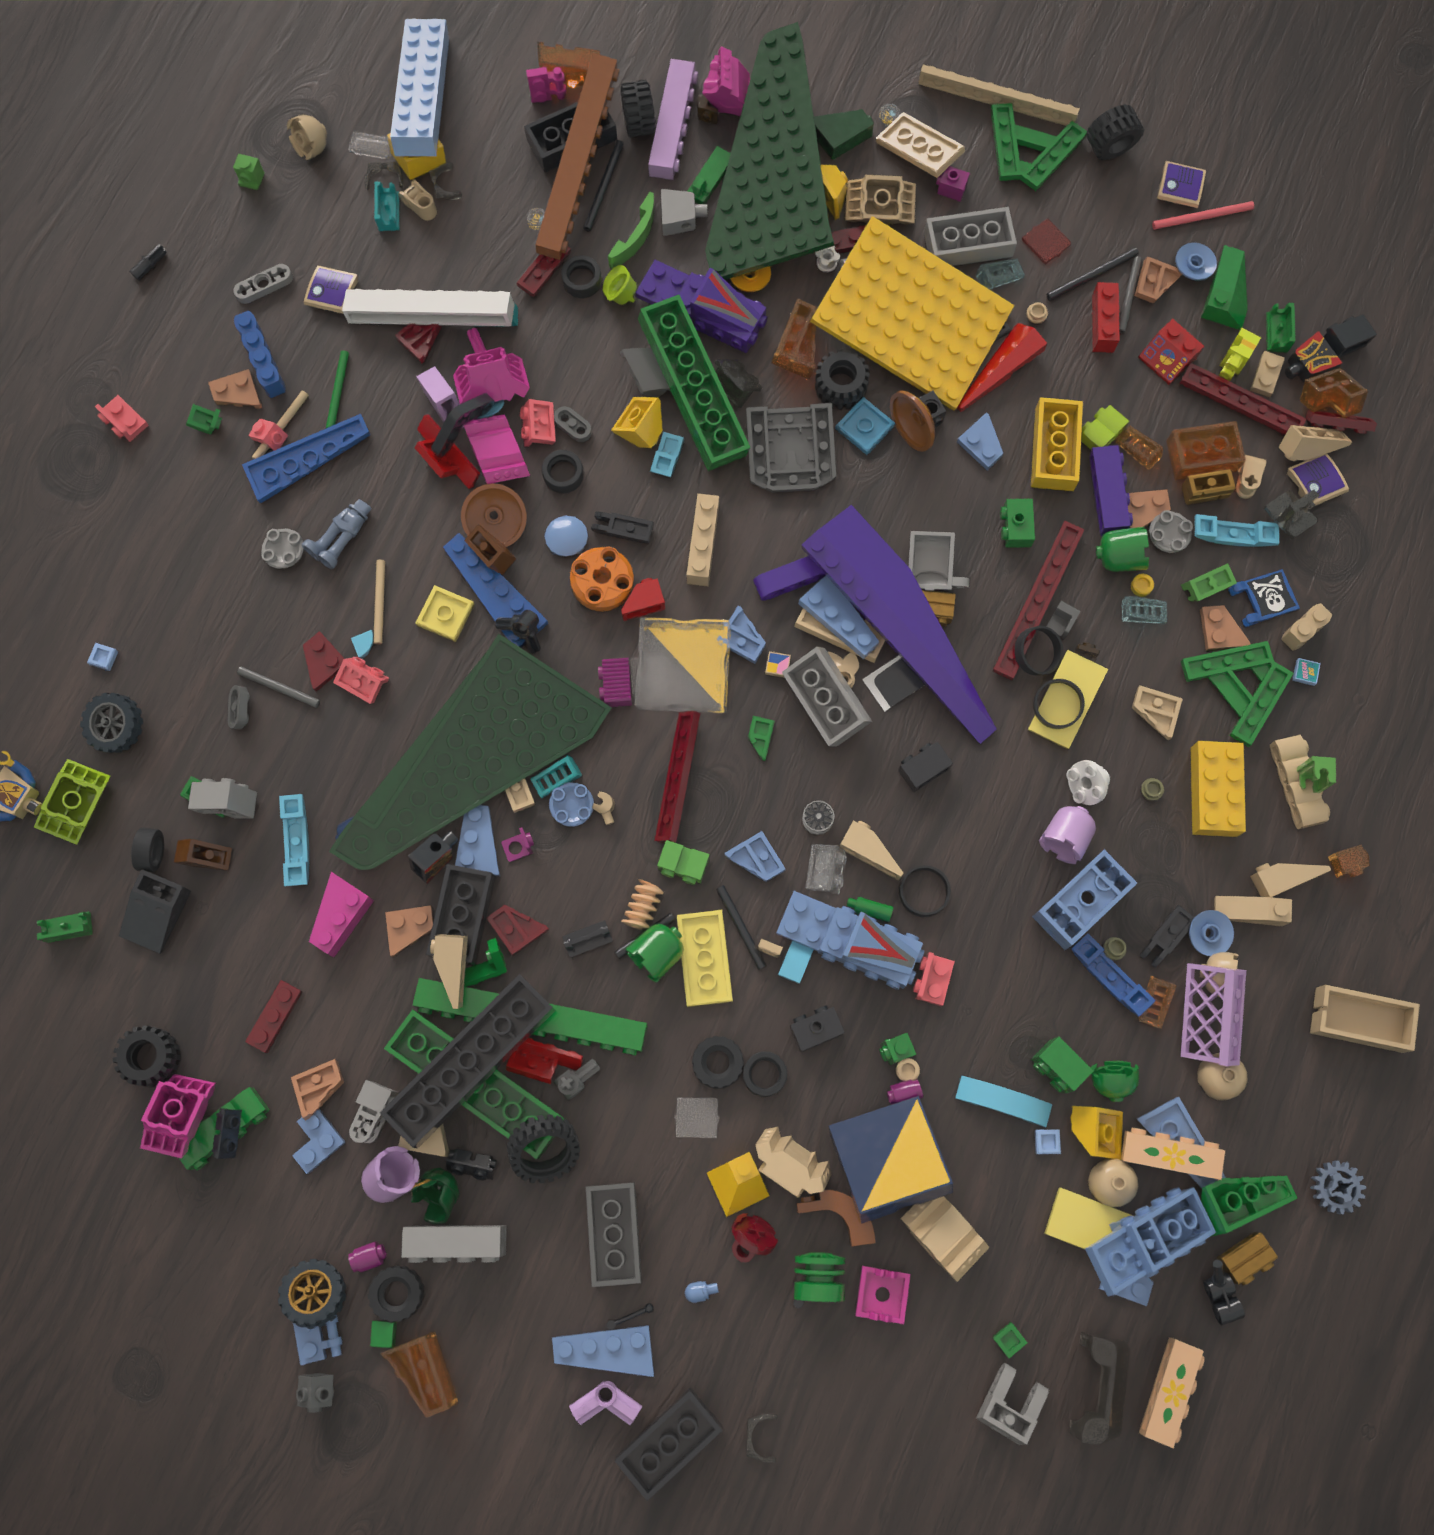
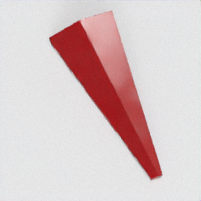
M1020 323L1014 326L957 406L960 412L1007 381L1012 373L1045 351L1047 342L1034 327Z

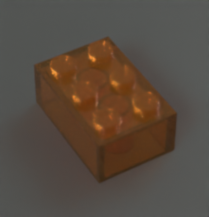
M1237 421L1175 429L1166 441L1175 480L1186 479L1187 476L1227 469H1230L1231 472L1239 471L1246 461Z

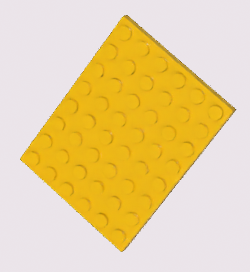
M872 216L810 322L927 394L934 391L940 402L954 411L1014 305Z

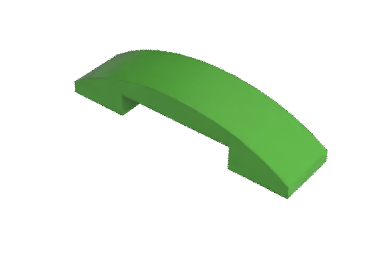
M649 192L640 206L641 221L628 241L624 243L618 240L609 253L608 261L610 268L613 269L629 260L647 239L654 220V193Z

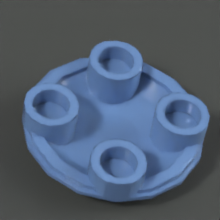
M571 516L556 518L546 528L545 533L546 545L551 553L566 557L582 553L588 538L587 529L582 521Z
M568 782L553 790L549 809L553 818L558 823L564 826L575 827L583 824L590 818L593 812L594 800L591 792L585 785Z

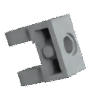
M365 1080L356 1100V1103L361 1105L349 1130V1135L353 1141L371 1144L379 1139L387 1123V1120L380 1112L399 1092L376 1082Z
M1003 1363L976 1419L1018 1445H1027L1037 1424L1036 1420L1047 1398L1049 1389L1036 1382L1021 1412H1016L1006 1406V1402L1003 1401L1014 1379L1016 1369Z

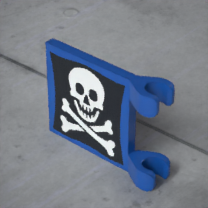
M1283 569L1250 580L1237 582V584L1228 588L1231 596L1246 591L1255 613L1248 614L1246 618L1242 619L1245 627L1300 609Z

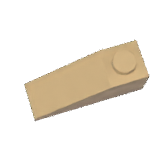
M1291 425L1279 448L1284 452V456L1291 461H1307L1349 446L1352 441L1341 430Z
M853 820L839 849L900 880L903 871L874 831L870 830L871 827L862 821L857 823Z
M1269 863L1257 867V873L1250 877L1261 897H1273L1331 871V868L1320 865L1282 863L1270 866Z
M1215 896L1214 910L1225 914L1230 921L1284 926L1292 922V899Z
M439 934L435 936V940L432 939L430 951L431 954H434V963L453 1009H459L463 1006L468 936Z

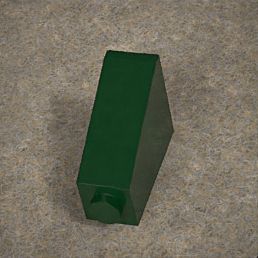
M862 109L814 116L817 142L832 161L872 137L874 122Z

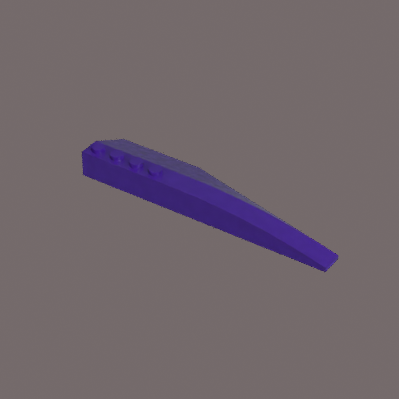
M852 505L818 529L802 544V550L979 744L997 730L911 569Z

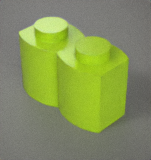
M1111 405L1106 409L1102 407L1095 414V420L1092 423L1088 421L1082 427L1081 442L1091 450L1094 447L1109 446L1127 427L1129 420Z

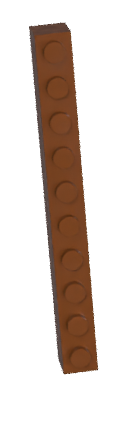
M596 53L592 55L535 244L536 253L558 260L561 259L562 253L566 254L569 241H566L567 235L572 234L574 228L573 215L578 214L580 207L578 202L579 195L583 196L586 183L583 182L585 176L589 177L591 171L590 158L595 157L597 145H595L596 138L600 139L603 126L600 125L602 119L606 120L609 109L606 105L608 100L611 101L613 97V81H618L620 69H617L616 59Z

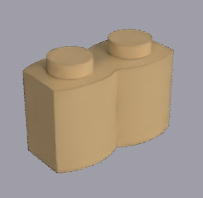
M1322 604L1313 606L1283 634L1281 640L1292 651L1299 649L1330 621L1332 614Z

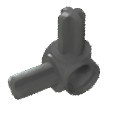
M591 1059L575 1072L573 1069H569L559 1076L554 1083L569 1101L584 1090L585 1085L583 1083L596 1074L600 1067L594 1059Z

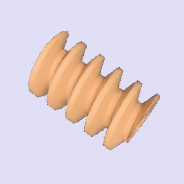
M638 879L642 885H636L634 889L639 894H632L631 898L635 902L628 903V907L633 911H625L624 914L629 920H622L621 922L632 928L642 930L643 928H650L645 921L654 919L649 914V911H657L652 903H660L656 894H663L664 892L658 886Z

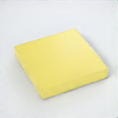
M434 585L416 621V625L456 642L475 604L469 599Z

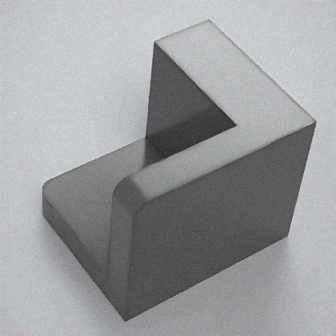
M1061 601L1046 627L1053 629L1060 638L1065 639L1081 611Z

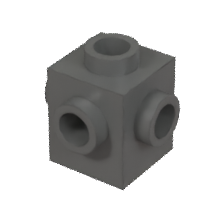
M324 1373L299 1375L298 1389L296 1391L298 1407L307 1408V1412H321L322 1407L332 1406V1398L334 1396L333 1375Z

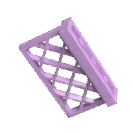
M1187 963L1181 1057L1219 1063V1065L1223 1066L1240 1065L1246 970ZM1195 969L1201 970L1206 977L1200 984L1194 979ZM1217 973H1225V983L1221 987L1212 979ZM1208 982L1215 989V992L1209 998L1202 990V987ZM1197 992L1204 1000L1198 1007L1193 1003V995ZM1218 995L1223 1000V1007L1219 1011L1211 1002ZM1206 1006L1214 1014L1208 1021L1200 1013ZM1195 1015L1202 1023V1026L1196 1031L1191 1026V1019ZM1216 1019L1222 1025L1221 1031L1217 1035L1210 1027V1024ZM1204 1029L1212 1037L1207 1044H1204L1198 1036ZM1193 1039L1201 1048L1196 1053L1189 1052V1044ZM1214 1043L1220 1048L1219 1058L1213 1057L1208 1050Z

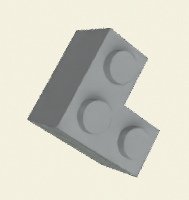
M222 778L221 782H216L212 779H202V782H192L188 809L201 814H223L234 819L254 818L257 792L248 789V785L236 784L233 779Z

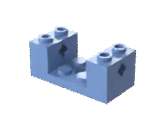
M1104 849L1032 917L1066 950L1125 896L1137 882ZM1083 892L1092 894L1093 902L1091 904H1086L1082 901L1081 895Z

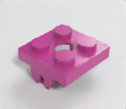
M862 1266L855 1316L904 1324L910 1274ZM880 1287H885L889 1291V1298L885 1302H880L876 1299L875 1293Z

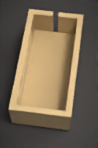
M1323 985L1315 990L1313 1008L1318 1009V1011L1312 1014L1310 1033L1401 1053L1411 1052L1415 1050L1420 1004Z

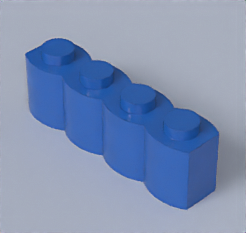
M249 310L234 316L235 326L241 335L242 343L249 354L250 362L264 391L270 398L285 393V383L278 372V367L256 318Z

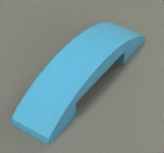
M1196 514L1195 537L1213 543L1232 546H1275L1279 544V523L1258 521L1255 524L1220 521L1217 520V516Z
M303 794L279 796L280 818L283 819L284 886L308 885L309 837Z
M961 1076L955 1099L977 1106L980 1105L1043 1127H1047L1052 1104L966 1076Z

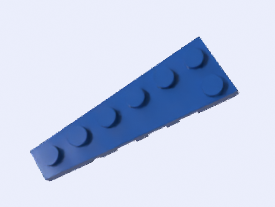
M359 414L244 463L242 466L258 502L262 503L370 436V433L362 415Z
M460 533L443 546L445 552L495 622L499 617L512 618L514 614H521L524 610H531L539 617L538 632L548 624V621L500 573L488 568L464 541L465 538ZM501 630L509 641L520 648L526 644L525 640L517 637L512 630Z

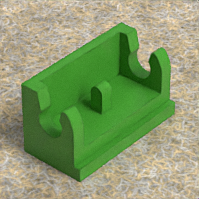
M1225 564L1181 584V587L1185 591L1189 590L1191 594L1188 597L1189 601H1200L1237 584L1229 565Z
M1312 756L1299 765L1297 772H1299V785L1301 789L1306 788V779H1310L1313 782V793H1321L1335 784L1336 758Z

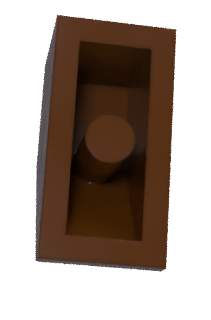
M479 524L464 540L488 568L502 575L516 560L514 555L499 540Z
M195 839L178 840L174 863L198 868L228 870L232 848Z

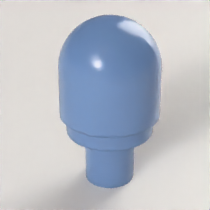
M706 1281L691 1283L685 1289V1297L692 1303L706 1301V1299H709L710 1294L719 1293L717 1283L707 1285Z

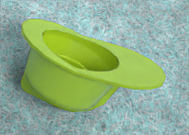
M618 265L607 274L603 282L602 289L609 301H614L620 305L628 301L634 303V294L637 289L636 282L630 276L625 266Z

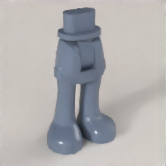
M360 499L354 505L350 504L349 508L344 509L334 517L329 529L318 541L314 542L307 539L301 544L309 555L317 561L320 560L329 569L336 567L337 558L351 538H355L363 523L368 519L366 515L372 508ZM340 532H342V534L333 544V546L329 550H326L330 546L332 541L335 539V537Z

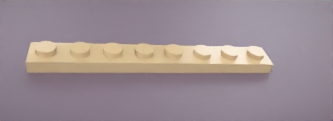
M923 65L920 73L919 85L991 105L1012 103L1013 111L1065 126L1071 121H1076L1080 109L1072 105L1055 102L1051 99L1019 92L1012 88L1001 87L993 83L976 80L972 77L937 69L933 66Z

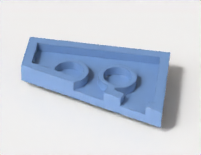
M479 805L464 814L455 866L492 872L494 876H500L489 806Z

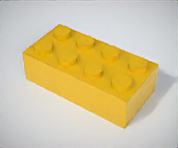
M1052 398L1039 399L1035 408L1031 488L1075 490L1079 482L1083 401Z
M1198 741L1191 747L1192 835L1238 837L1246 832L1244 743Z

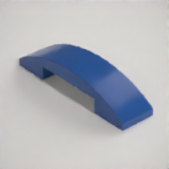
M1089 934L1084 936L1071 949L1097 981L1136 1016L1139 1017L1156 1001L1140 984L1136 985L1105 955L1104 949Z

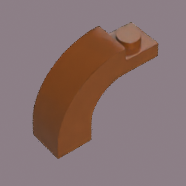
M824 1190L823 1192H818L819 1200H815V1196L802 1197L801 1202L796 1203L797 1213L831 1210L839 1214L847 1225L850 1246L876 1243L871 1221L861 1224L854 1201L850 1196L838 1191Z

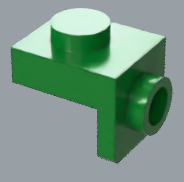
M193 404L186 426L211 435L214 429H219L222 420L221 417H218L220 410L215 409L213 412Z

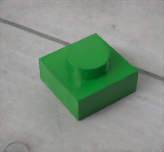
M1012 1322L1008 1323L992 1337L1007 1358H1011L1027 1344V1341Z

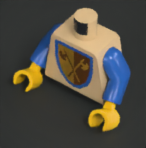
M1 751L8 756V759L5 762L0 761V765L7 764L8 768L4 766L0 772V822L12 821L16 817L23 819L27 812L38 815L42 803L36 801L39 791L35 788L36 781L31 771L17 760H11L10 754L7 751Z

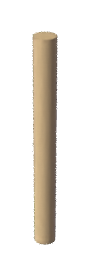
M301 391L277 422V425L282 430L309 395L306 392ZM262 443L252 455V458L256 459L263 456L270 447Z
M385 560L376 561L373 640L375 645H381L383 639Z

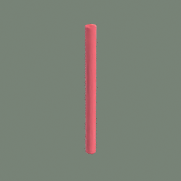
M1251 201L1152 222V227L1155 230L1254 209V202Z

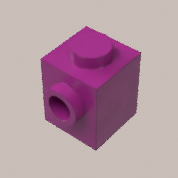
M949 166L937 178L936 185H939L937 194L960 202L967 187L970 173Z

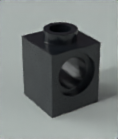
M931 391L919 397L929 410L935 412L931 414L934 427L942 424L946 410L935 392Z

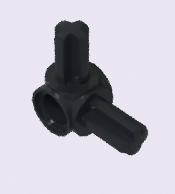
M524 610L521 614H514L512 618L499 617L496 619V628L512 630L517 637L525 640L531 654L540 651L541 647L536 636L538 633L539 617L535 612Z

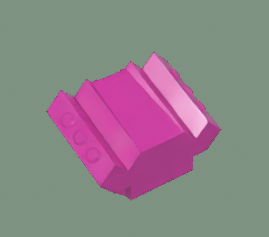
M720 46L718 50L719 55H715L711 61L710 72L704 81L702 93L718 109L719 113L735 114L740 117L751 79L750 74L742 63L732 56V51Z
M502 347L466 355L463 359L464 365H460L453 375L460 404L484 393H487L495 402L501 400L510 401L515 393L524 398L530 388L522 359L513 353L506 354L505 349Z
M505 414L472 420L463 425L487 484L530 476Z
M174 1074L168 1082L159 1081L141 1119L144 1132L140 1148L183 1158L188 1152L189 1142L194 1138L206 1112L208 1100L214 1093L215 1083Z

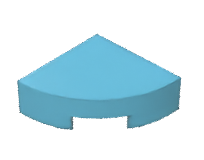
M372 630L351 638L359 658L363 659L372 648L374 640Z

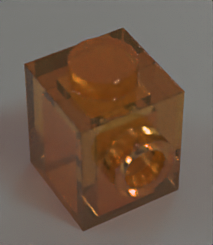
M1362 845L1328 856L1336 878L1349 874L1350 878L1364 874L1363 869L1370 866L1369 855Z

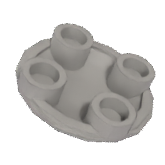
M1165 510L1151 522L1149 529L1150 539L1161 551L1168 553L1179 552L1190 543L1193 524L1181 514Z
M288 528L271 529L267 532V537L262 544L261 556L271 567L277 569L288 568L301 558L304 551L301 546L303 540L294 530Z

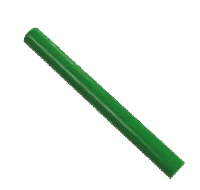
M344 350L340 352L326 428L336 423L349 352Z

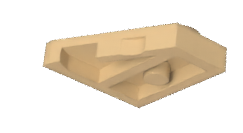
M1139 685L1132 709L1164 738L1170 740L1173 736L1182 698Z

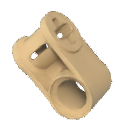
M413 180L411 186L404 192L400 191L398 193L402 202L423 220H432L437 215L433 197L416 180Z
M1248 455L1243 456L1236 484V493L1239 497L1248 499L1254 495L1256 489L1261 484L1266 460Z

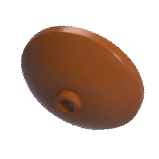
M898 391L893 394L890 400V412L900 435L908 445L917 451L924 452L930 449L935 439V427L928 407L912 393Z
M494 483L479 486L467 496L463 503L461 522L467 536L479 524L505 547H508L519 539L526 526L527 515L524 503L520 496L507 486ZM492 511H496L498 513V517L492 519L490 517V513Z

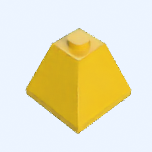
M821 165L826 205L836 220L839 219L844 204L848 179L843 171L840 172L836 165Z
M633 397L611 431L638 447L652 448L658 442V437L662 433L660 399L657 397Z
M1072 1106L1071 1130L1091 1156L1121 1160L1123 1112L1099 1107Z
M750 1152L707 1172L726 1217L769 1197Z

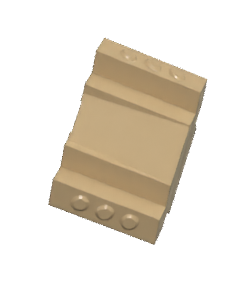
M865 175L862 179L848 181L845 220L868 223L873 216L884 224H914L916 184L903 181L902 176Z
M779 1127L765 1129L756 1143L758 1158L764 1161L758 1171L797 1198L800 1197L804 1190L810 1194L823 1192L831 1176L829 1161L818 1163L816 1152H810L792 1139V1135L780 1137Z
M944 1196L922 1204H915L901 1218L914 1238L956 1282L962 1278L989 1248L986 1242Z

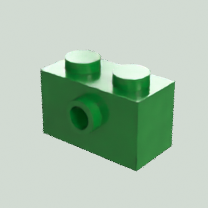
M1007 499L1004 507L1000 509V519L1004 520V527L1001 529V539L1005 540V548L1032 547L1035 541L1033 499Z

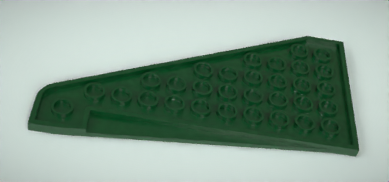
M798 22L768 32L759 44L705 249L709 268L714 269L724 280L835 246L828 219L805 50Z

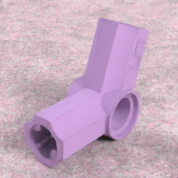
M603 1381L569 1407L580 1425L604 1408H607L624 1422L631 1425L641 1410L642 1405L618 1389L613 1382ZM601 1388H610L613 1397L610 1400L602 1399L600 1397Z

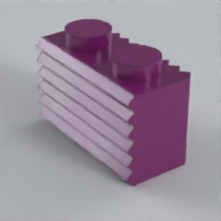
M629 658L602 660V666H598L599 680H603V687L599 688L600 700L610 707L631 706Z

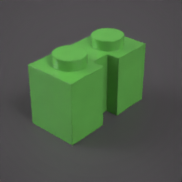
M666 840L657 867L664 876L673 878L676 875L682 877V881L695 885L697 882L701 884L710 856L707 853L689 849L683 845Z

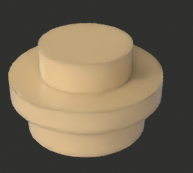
M1037 302L1028 307L1026 315L1030 322L1039 324L1046 320L1048 311L1044 304Z

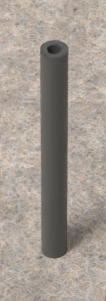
M1135 257L1119 319L1120 334H1124L1126 331L1141 268V257Z
M242 666L237 671V674L315 708L320 704V700Z

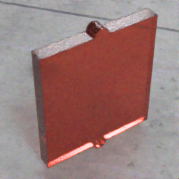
M1048 218L1038 226H1033L1032 230L1022 237L1024 243L1045 264L1056 256L1059 257L1061 252L1071 245L1066 236Z

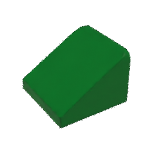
M373 1320L370 1346L395 1347L397 1321Z

